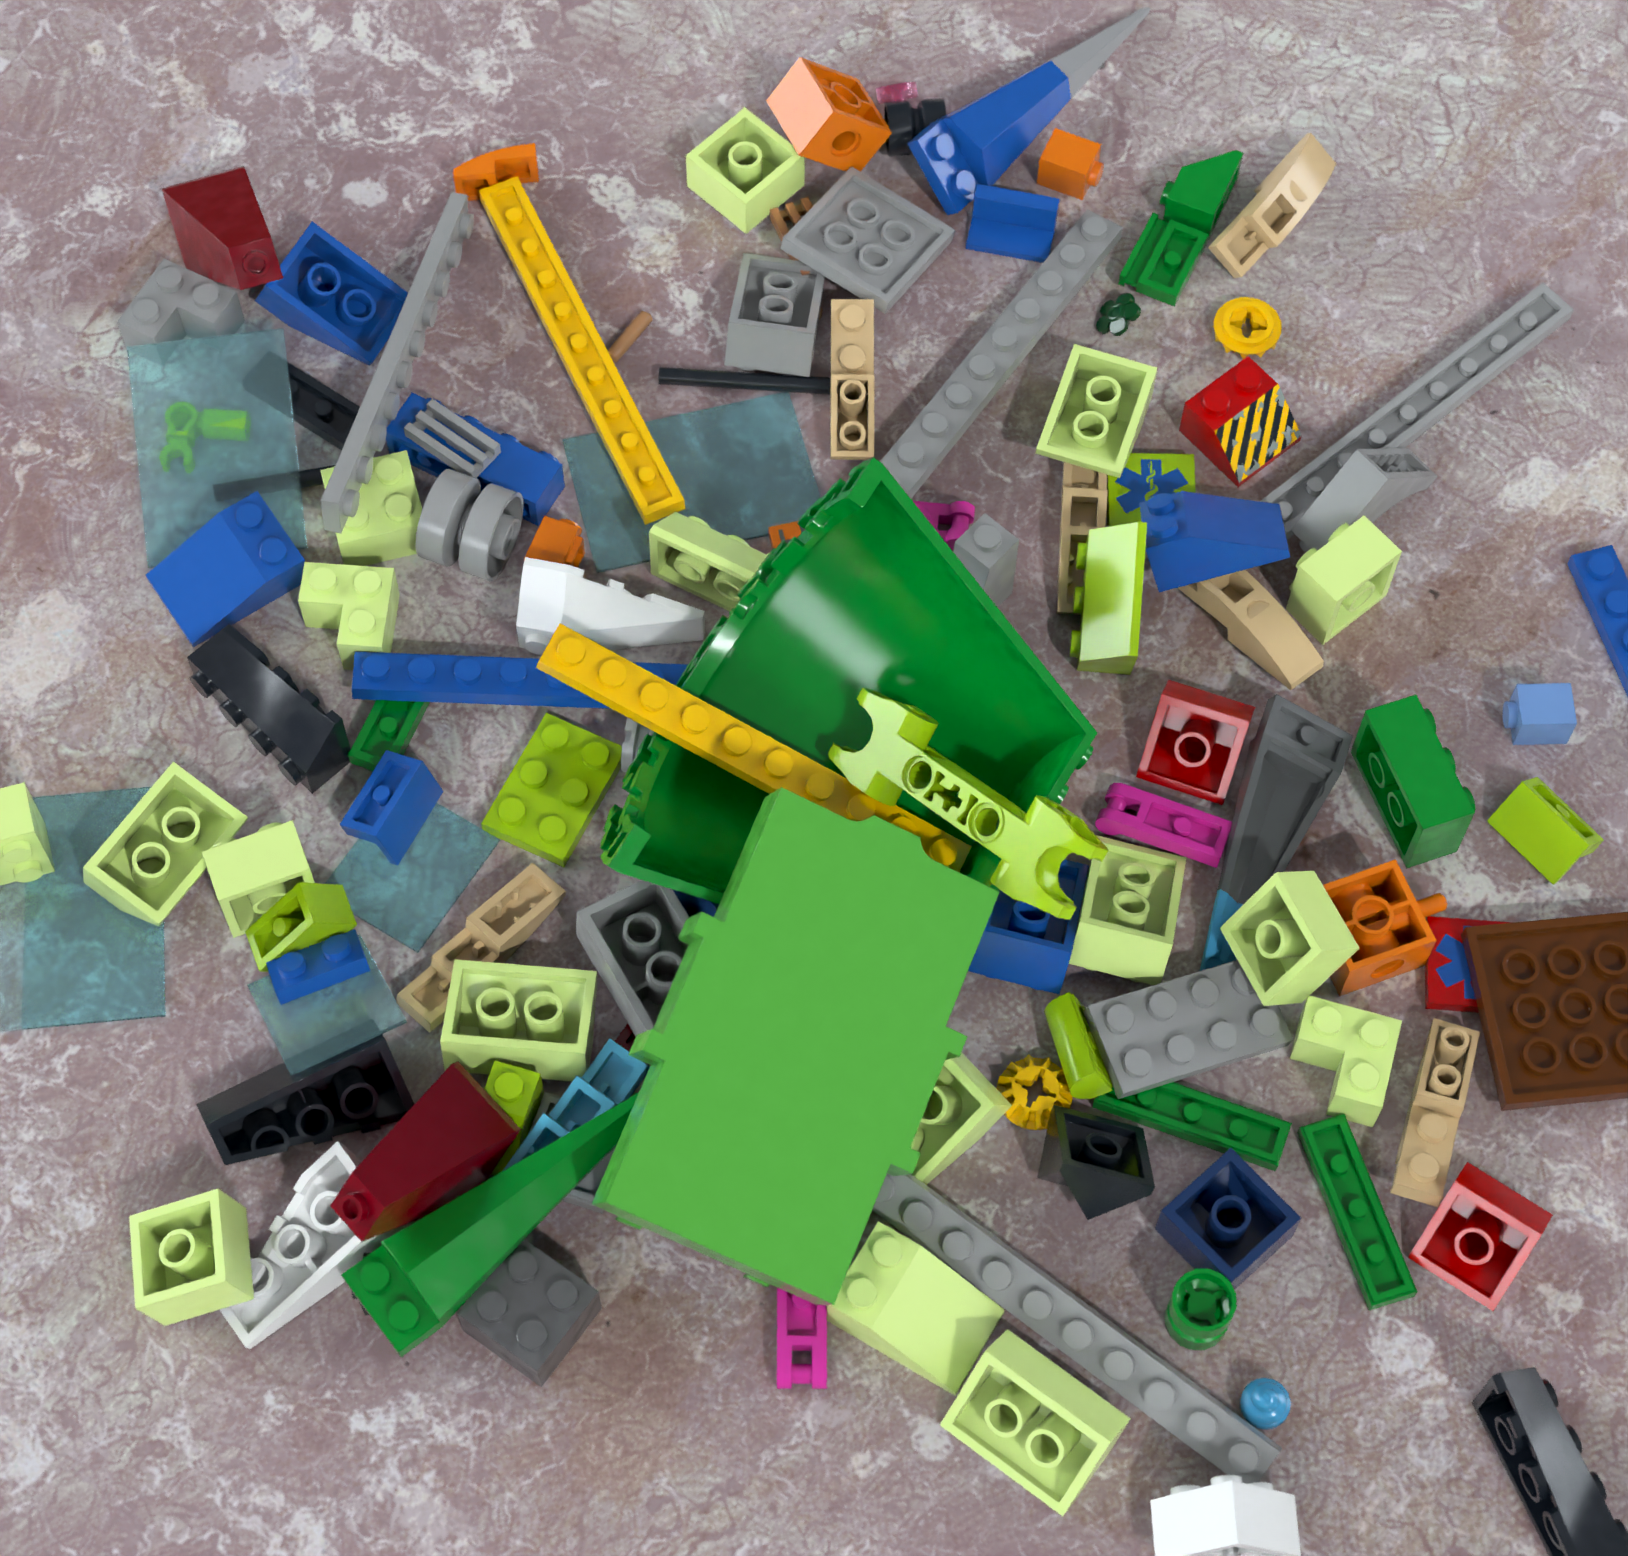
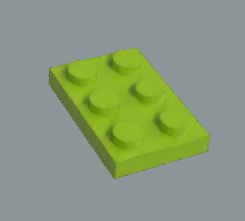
M546 713L481 823L482 830L564 868L621 769L622 746Z

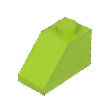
M299 882L251 925L245 933L259 972H268L266 962L280 958L286 953L295 952L325 941L331 936L351 931L357 926L343 885Z
M496 1060L493 1063L484 1090L521 1130L492 1171L491 1175L494 1176L503 1171L528 1136L544 1096L541 1073Z

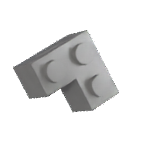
M164 258L117 323L127 351L163 367L185 336L223 352L245 320L237 291Z

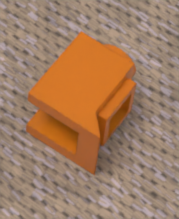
M544 516L525 557L567 564L579 568L585 555L584 539L580 537L582 533L581 527L568 519L557 520Z

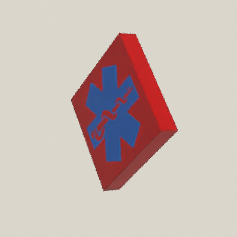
M1428 916L1426 920L1437 941L1425 964V1009L1479 1013L1461 933L1465 927L1514 922Z

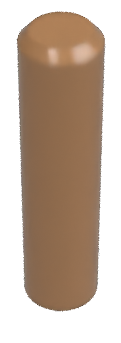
M641 311L607 350L614 363L619 361L652 322V316L647 311Z

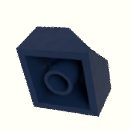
M1230 1148L1161 1210L1155 1230L1194 1269H1211L1221 1273L1231 1282L1235 1290L1293 1237L1301 1217Z

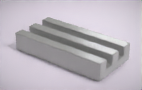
M433 398L427 403V410L425 412L421 410L415 416L416 421L413 424L409 422L404 427L407 438L457 472L475 478L501 453L499 443ZM447 427L458 433L460 436L449 430ZM425 428L429 429L444 439L451 447L457 451L460 450L476 461L474 465L470 464L423 432ZM469 442H471L472 444H474L475 446H477L478 448H480L481 450H483L485 453H483L482 451H480L479 449H477L476 447H474L473 445H471Z

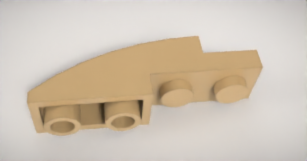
M1307 133L1254 190L1257 195L1208 247L1233 278L1243 277L1268 248L1277 247L1317 199L1329 180L1336 163L1312 133Z
M831 299V460H868L874 457V299Z
M1246 570L1178 587L1179 590L1228 628V641L1289 690L1294 689L1323 667V659L1298 624L1282 605Z
M1433 1019L1395 1161L1397 1165L1390 1193L1439 1207L1444 1194L1459 1119L1465 1106L1480 1031Z

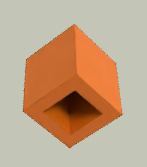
M1055 128L1039 158L1037 184L1083 201L1090 185L1093 187L1098 185L1104 170V163L1099 162L1101 144Z

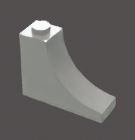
M1408 448L1356 449L1291 531L1301 540L1299 545L1305 552L1311 548L1319 550L1328 543L1332 533L1342 524L1348 523L1352 525L1363 515L1373 523L1403 499L1416 492L1427 490L1438 476Z
M984 513L955 541L953 552L995 605L999 607L1013 591L1019 539Z

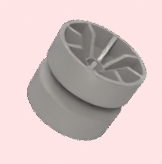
M452 469L444 470L431 487L421 511L416 533L417 555L447 567L452 566L459 559V567L462 572L490 582L494 581L504 570L518 538L524 509L522 494L493 483L488 484L481 491V484L478 478Z

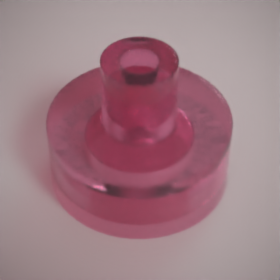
M916 81L875 88L878 105L885 104V102L918 98Z

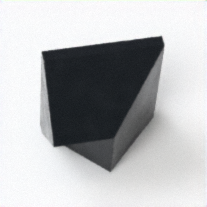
M1053 1105L1050 1111L1038 1179L1068 1186L1087 1220L1152 1195L1155 1184L1143 1128Z

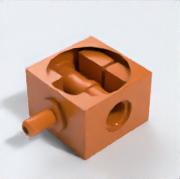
M802 57L798 58L766 100L799 156L845 172L851 166L861 172L892 134V131L859 79Z
M1396 859L1323 885L1360 948L1330 976L1339 996L1425 966L1437 941L1425 917L1446 910L1447 901L1443 894L1436 893L1416 901Z

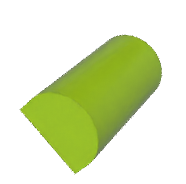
M1068 992L1050 1001L1045 1007L1044 1013L1070 1094L1077 1099H1091L1112 1091L1113 1085L1083 1014L1085 1007L1074 994Z

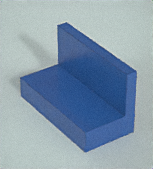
M977 184L972 220L965 249L1043 263L1050 255L1057 224L1060 198Z
M386 750L339 825L347 835L375 843L388 861L398 866L442 795L443 789L423 761Z

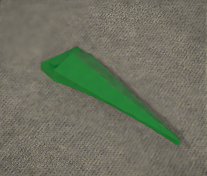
M639 1093L383 1240L380 1247L341 1274L345 1283L400 1357H403L442 1328L540 1222L616 1147Z

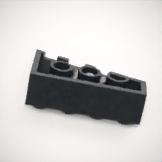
M230 624L187 657L193 675L189 678L197 691L205 698L212 695L221 704L219 706L221 713L234 727L242 724L250 732L248 737L255 748L264 756L271 753L280 762L278 767L282 774L293 785L296 786L301 782L313 794L350 763L348 754L351 748L343 719L333 710L326 714L319 706V699L308 689L300 693L290 674L282 667H275L271 671L268 668L270 667V662L264 652Z
M374 1020L196 1105L224 1165L285 1152L288 1151V1147L308 1142H313L316 1145L333 1141L332 1137L359 1130L362 1134L380 1130L381 1125L398 1122L411 1109L414 1102L385 1037Z
M1536 1367L1500 1372L1491 1376L1472 1401V1404L1548 1555L1628 1556V1531L1619 1519H1614L1605 1503L1607 1499L1605 1487L1594 1471L1589 1472L1580 1455L1582 1453L1581 1441L1571 1425L1565 1426L1556 1408L1558 1407V1398L1551 1383L1547 1379H1541Z

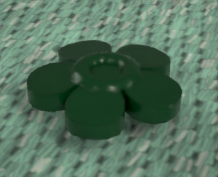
M1123 293L1116 299V303L1113 300H1108L1100 308L1102 317L1096 323V328L1101 334L1111 331L1114 336H1120L1128 330V325L1131 321L1139 318L1141 308L1134 303V296L1130 293Z

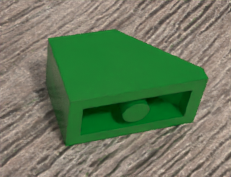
M1234 150L1183 166L1175 182L1168 180L1162 192L1160 205L1165 206L1163 220L1169 222L1171 219L1209 234V240L1238 180L1243 152Z

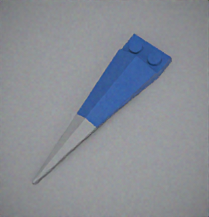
M1143 8L1031 71L932 122L907 143L947 216L958 213L974 199L977 184L992 186L1149 14L1151 8Z

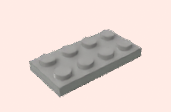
M1238 960L1088 1005L1083 1011L1118 1099L1288 1046L1293 1041L1279 1005L1263 1006Z

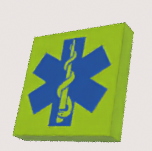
M1131 453L1120 478L1107 475L1108 527L1142 522L1139 503L1147 501L1157 494H1173L1180 491L1196 493L1194 454Z

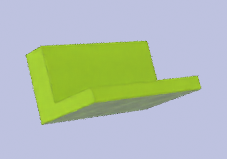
M1538 777L1522 781L1487 820L1494 829L1553 885L1557 884L1579 858L1593 853L1604 841L1600 835Z

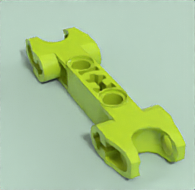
M862 688L857 700L872 718L873 731L870 741L859 751L853 750L848 746L841 747L833 743L827 754L847 780L871 798L889 806H895L902 791L905 790L916 800L1001 858L990 879L994 886L1014 900L1030 904L1057 918L1070 920L1076 910V906L1059 886L1058 872L1061 862L1071 853L1082 855L1088 859L1094 858L1102 862L1108 852V848L1089 829L1085 822L1065 807L1040 795L1035 796L1027 813L1024 812L1017 805L928 745L939 724L934 718L918 707L901 703L875 690ZM999 819V826H998V829L996 830V823H997V820Z

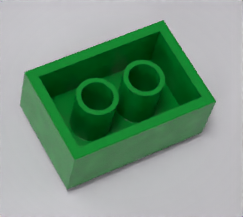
M1416 694L1365 710L1351 749V754L1406 869L1457 852L1475 814L1476 806L1471 791L1467 787H1462L1455 773L1456 764L1451 751L1447 747H1442L1436 735V723L1431 711L1428 708L1423 709Z

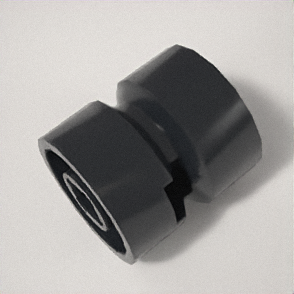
M943 98L924 99L918 103L916 108H913L908 100L885 102L884 120L892 131V134L886 140V149L889 157L912 155L907 143L932 122L946 116Z

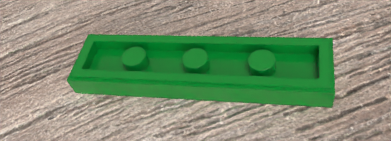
M1175 1082L1121 1099L1117 1098L1112 1087V1091L1095 1097L1093 1108L1221 1153H1225L1232 1148L1244 1161L1275 1172L1292 1124Z
M1345 1114L1299 1127L1297 1134L1368 1310H1374L1415 1297L1418 1291Z

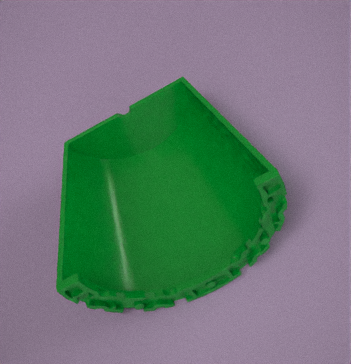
M874 457L863 461L851 469L849 472L850 478L847 482L841 478L835 482L822 498H819L799 518L797 524L805 530L798 538L794 536L789 542L783 540L776 549H772L755 574L737 594L741 599L731 609L729 617L727 618L722 614L675 684V686L843 777L845 775L827 754L833 743L841 747L848 746L858 751L867 745L873 731L872 718L859 704L857 697L862 688L875 690L901 703L918 707L934 718L939 724L928 745L1026 813L1036 795L1046 797L1058 804L1063 801L1069 789L1066 785L1068 779L1075 769L1082 768L1089 760L1094 749L1090 744L1098 733L887 468ZM656 732L652 736L646 734L638 748L635 759L622 780L624 782L622 789L629 793L623 809L615 804L609 811L603 830L605 835L600 845V849L604 850L600 857L604 864L618 873L720 904L763 800L769 794ZM903 790L895 804L896 806L972 846L959 873L999 891L990 882V879L1001 858ZM999 819L997 820V823H996V830L998 829V826H999Z

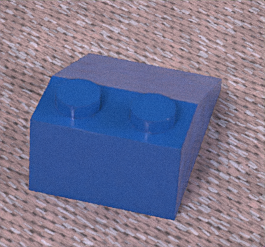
M312 221L280 264L283 279L267 283L254 301L289 327L370 366L390 338L408 292Z
M255 491L217 513L146 574V578L192 647H195L217 634L228 624H235L300 586L305 559L259 492Z
M1186 491L1173 494H1157L1149 500L1139 503L1141 521L1147 523L1145 550L1159 592L1291 557L1280 504Z
M1066 859L1061 862L1058 872L1059 886L1076 906V910L1070 920L1057 918L1030 904L1014 900L999 889V895L992 914L989 917L968 971L984 975L988 978L1000 979L1031 987L1035 990H1043L1060 995L1072 954L1089 865Z

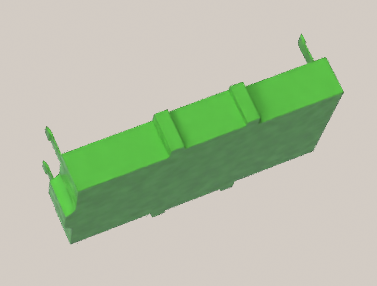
M782 787L766 796L714 917L700 912L686 919L678 940L689 945L653 1029L637 1034L628 1054L651 1066L592 1205L616 1215V1221L636 1230H640L641 1227L646 1228L746 1273L743 1276L744 1278L764 1287H769L771 1284L813 1304L834 1305L886 1174L892 1176L913 1174L921 1155L920 1152L910 1148L945 1060L960 1057L968 1037L946 1025L999 891L934 861L923 850L920 837L875 815L863 821H852Z

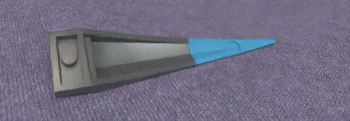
M1277 694L1268 699L1256 736L1250 741L1199 971L1237 960L1220 927L1276 872L1285 871L1317 813L1340 777L1353 735Z

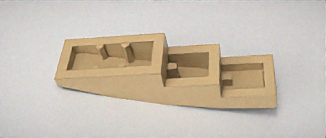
M1063 462L1057 614L1081 615L1073 613L1075 586L1083 587L1084 570L1076 569L1078 543H1086L1089 529L1106 527L1107 474Z
M532 862L466 918L465 928L432 955L431 966L397 993V1004L431 1033L444 1021L454 960L505 963L562 901L566 891Z

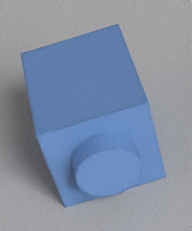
M1571 683L1516 684L1510 700L1504 702L1502 712L1504 727L1511 728L1513 745L1568 743L1577 725Z

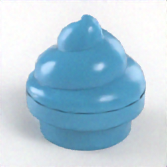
M1264 1377L1253 1380L1244 1388L1240 1397V1409L1247 1422L1259 1429L1276 1428L1289 1415L1291 1400L1289 1393L1281 1383Z

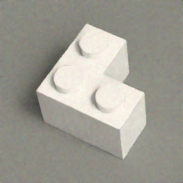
M1222 1475L1211 1478V1486L1203 1488L1197 1485L1176 1486L1170 1489V1496L1150 1500L1155 1556H1301L1295 1495L1273 1490V1484L1256 1482L1245 1484L1242 1483L1241 1476Z

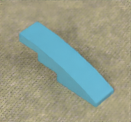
M609 1038L582 1078L576 1076L550 1114L543 1113L503 1171L630 1098L647 1075L650 1066L643 1061L629 1056L628 1050Z

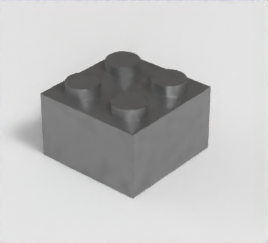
M524 1239L473 1293L459 1311L458 1317L465 1333L542 1387L602 1307L598 1290Z

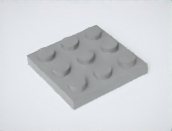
M851 166L783 237L780 249L860 299H874V307L886 314L952 242L955 229Z

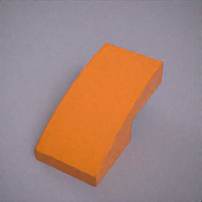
M535 143L491 151L453 169L456 193L467 195L468 201L480 200L479 190L518 176L521 183L539 182Z

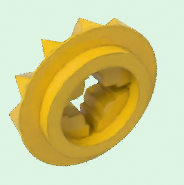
M1240 297L1226 302L1218 309L1213 322L1215 341L1221 342L1224 345L1226 353L1230 351L1240 353L1242 359L1253 354L1261 358L1265 351L1274 349L1282 331L1280 317L1274 308L1262 300L1251 297ZM1246 318H1250L1249 324H1251L1252 330L1251 336H1248V338L1242 335L1243 331L1241 329Z
M1030 1054L1016 1062L1011 1061L999 1076L996 1088L1012 1105L1005 1112L1004 1116L1013 1124L1029 1130L1047 1129L1053 1105L1070 1109L1073 1099L1063 1069L1054 1064L1049 1057L1044 1059L1033 1058ZM1041 1077L1043 1083L1042 1091L1048 1094V1096L1039 1095L1036 1101L1032 1102L1031 1107H1027L1028 1091L1021 1086H1032L1034 1081Z

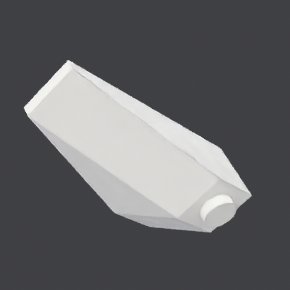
M525 557L516 622L520 648H526L531 653L542 655L560 623L609 650L704 640L705 614L703 610L656 594H648L640 598L623 589L624 583L610 579L607 586L583 578V569L567 564Z
M337 1141L301 1174L293 1188L296 1194L282 1217L277 1215L269 1228L272 1234L258 1257L251 1259L254 1299L220 1309L246 1348H253L343 1284L345 1281L341 1274L361 1261L363 1253H372L382 1245L381 1242L416 1222L412 1221L363 1242L360 1241L330 1207L353 1170L362 1162L341 1142Z

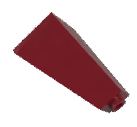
M244 166L161 188L186 269L239 290L283 279L271 235Z
M458 1061L454 1062L353 1170L330 1207L361 1242L425 1217L485 1182L521 1129Z

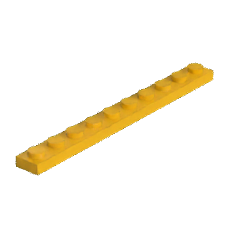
M518 176L479 190L480 201L644 524H649L674 512L684 510L685 500Z
M561 623L558 625L537 663V669L768 794L782 787L852 821H863L875 815L920 837L922 848L931 859L957 872H960L972 847L896 805L889 806L871 798L852 785L847 778Z

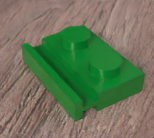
M1153 212L1120 273L1118 285L1123 287L1125 284L1136 287V292L1175 307L1207 245L1209 234L1171 219L1169 222L1158 218L1159 214Z

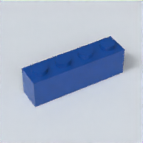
M411 393L398 411L396 418L386 428L388 452L392 454L407 450L412 466L438 478L444 470L454 469L405 436L404 427L409 422L413 424L416 421L415 416L421 410L425 412L427 410V403L432 399H425ZM456 414L500 444L501 453L477 477L481 484V491L488 484L493 483L521 493L524 501L522 519L539 526L543 517L546 516L565 488L562 464L553 455L545 451L536 452L522 445L519 440L510 434H498L484 427L479 420L472 416L465 415L463 417ZM447 427L449 430L460 436L458 433ZM425 428L423 432L470 464L474 465L476 461L460 450L457 451L451 447L444 439L429 429ZM469 442L471 445H473L474 447H476L477 449H479L480 451H482L483 453H485L483 450H481L480 448H478L477 446H475L474 444H472L471 442Z

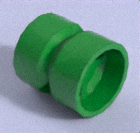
M1194 1269L1185 1273L1176 1282L1165 1311V1326L1170 1337L1177 1344L1189 1350H1206L1216 1346L1224 1338L1237 1307L1236 1292L1231 1282L1221 1273L1211 1269Z

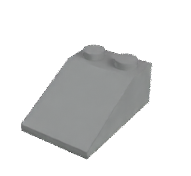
M743 253L728 322L724 365L738 367L745 371L761 370L783 375L810 377L825 276L801 261ZM800 270L810 271V273L802 275Z

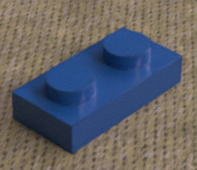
M356 929L331 936L325 941L295 952L286 953L280 958L266 962L280 1005L371 971Z

